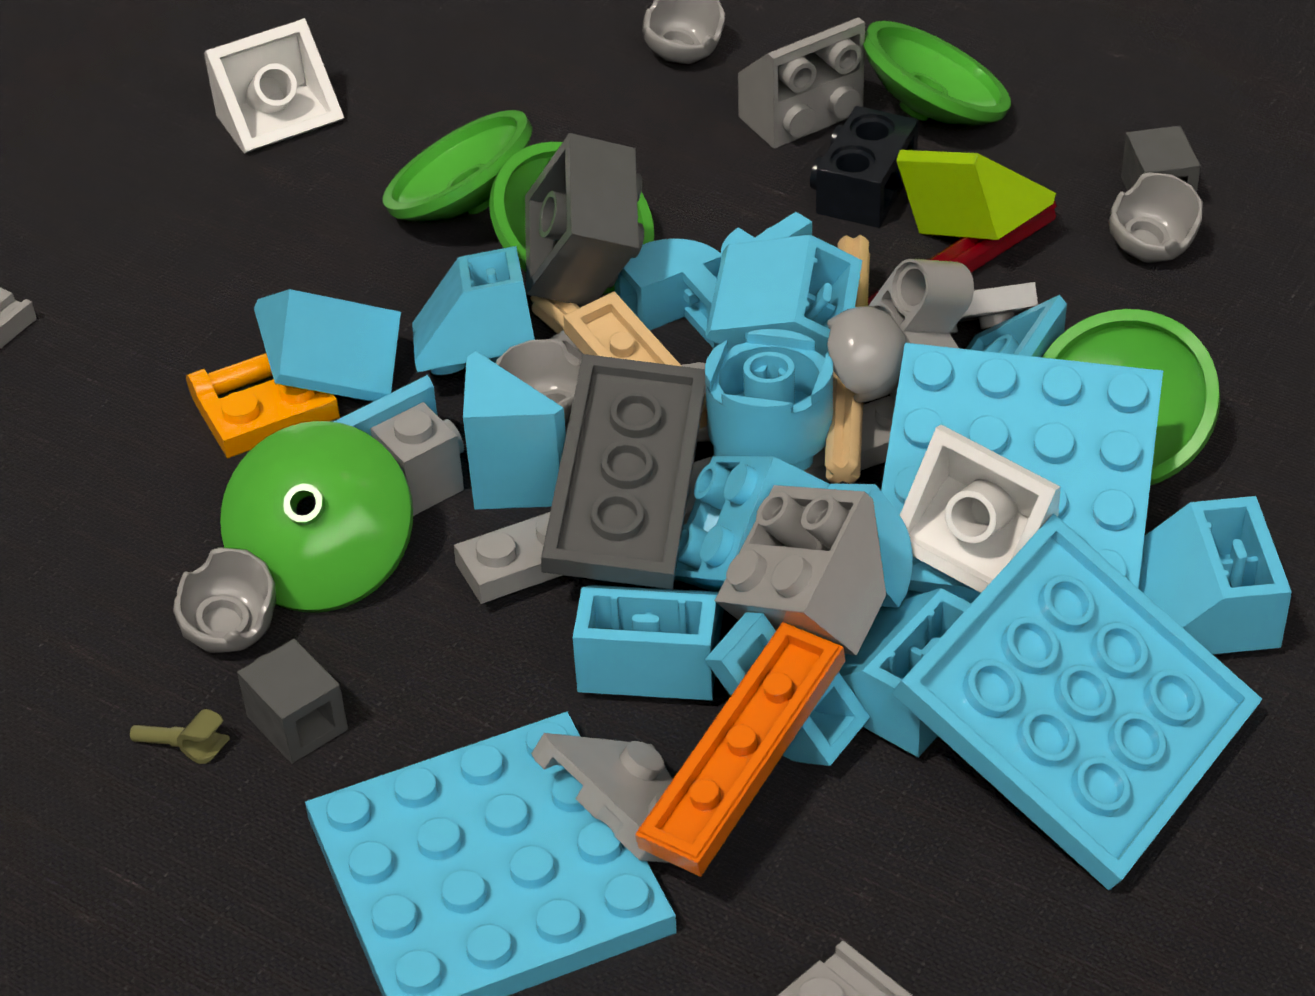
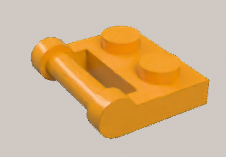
M266 353L208 374L205 369H201L186 375L192 399L226 458L251 450L266 437L286 427L304 422L332 421L340 418L336 397L334 394L275 384L273 379L248 389L231 393L220 399L218 398L220 394L273 376Z

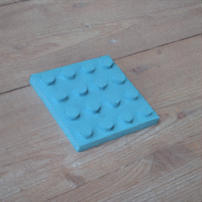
M905 343L881 492L900 515L936 427L943 425L1060 486L1058 518L1139 588L1163 371ZM913 557L912 575L908 590L930 592L943 588L956 596L975 599L981 594Z
M1054 513L891 692L1108 890L1126 876L1262 701V698Z
M568 712L305 801L309 822L382 996H509L677 933L676 915L647 861H640L615 837L613 831L604 822L593 817L575 799L583 785L563 766L554 765L544 770L531 754L544 733L580 736Z

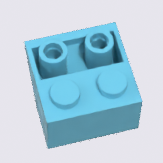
M812 235L728 244L722 253L705 338L717 344L728 340L729 349L746 342V332L759 329L789 330L804 334L813 339L816 351L825 358L826 353L829 354L827 342L830 329L827 326V322L839 313L855 308L863 260Z
M516 246L457 258L412 323L417 372L431 370L433 374L445 375L460 371L466 366L467 356L475 351L496 363V360L510 347L529 340H535Z
M712 456L710 464L703 468L695 483L694 496L696 500L687 524L683 525L675 579L712 592H719L726 579L730 563L739 554L756 521L757 511L761 503L769 496L774 485L827 489L830 484L774 456Z
M1256 496L1190 502L1144 536L1138 589L1211 654L1281 648L1292 591Z
M605 585L582 587L572 637L577 692L712 700L716 675L705 659L720 642L724 608L715 602L719 592Z
M940 588L906 598L899 608L882 606L879 609L857 656L845 654V663L839 670L845 682L870 716L863 725L864 728L916 757H919L938 737L936 733L891 692L972 603Z

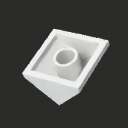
M305 18L206 50L204 53L216 116L244 154L344 119Z
M939 425L933 433L900 513L910 536L913 557L982 593L1054 513L1058 517L1061 487L959 433Z

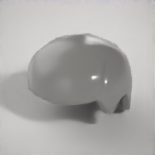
M654 0L651 7L645 12L642 27L644 40L652 52L666 61L691 65L710 56L716 48L723 30L725 12L719 0Z
M1154 172L1144 173L1140 175L1136 183L1125 193L1120 191L1110 210L1109 231L1123 252L1143 262L1155 263L1173 260L1184 253L1196 237L1202 222L1203 201L1192 185L1174 175Z
M859 306L847 309L828 320L827 326L830 329L827 346L829 356L833 362V370L844 386L855 393L854 400L858 403L868 402L893 392L898 387L904 345L907 343L904 332L893 317L874 307Z
M555 339L529 340L510 347L496 360L497 365L564 408L565 424L569 423L581 360L579 364L576 363L569 355L566 345L562 341Z
M223 547L212 549L206 562L193 572L186 571L183 573L177 588L173 612L183 637L209 653L233 652L247 649L260 640L270 627L276 605L275 582L266 562L248 550Z

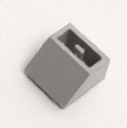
M859 17L767 53L738 72L739 118L774 149L848 119L855 106L863 107L865 22Z
M774 485L769 496L761 503L757 511L756 521L739 554L730 563L726 579L715 602L738 620L746 612L764 613L775 630L784 622L843 646L845 654L857 656L886 597L873 498L865 491Z

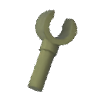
M208 709L201 710L186 728L178 726L169 728L133 725L130 730V739L133 742L167 744L172 747H179L188 758L198 764H206L211 761L230 740V737L226 734L215 732L223 723V719L218 713Z

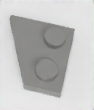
M544 733L531 753L534 760L544 770L554 765L563 766L578 780L583 787L575 799L593 817L604 822L613 831L615 837L640 861L667 862L639 849L635 833L673 780L664 765L663 758L655 750L654 746L640 741L626 742Z

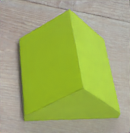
M899 150L896 160L919 234L998 240L1051 206L1056 196L1055 192L979 153Z

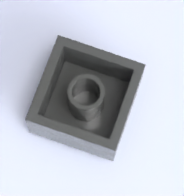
M573 133L567 135L525 195L526 295L585 306L599 299L607 288H612L617 281L619 273L629 260L638 256L644 241V226L642 223H638L637 203L642 191V176L636 173L635 148Z

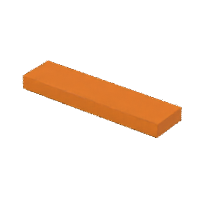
M782 622L635 833L638 848L701 877L845 663L844 647Z

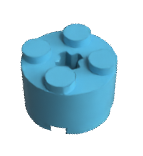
M759 329L746 332V342L729 349L728 340L717 345L709 354L705 363L707 431L709 439L714 445V455L774 456L803 471L809 468L813 463V456L826 446V437L833 418V362L829 354L826 353L824 358L816 351L815 341L808 336L782 329Z

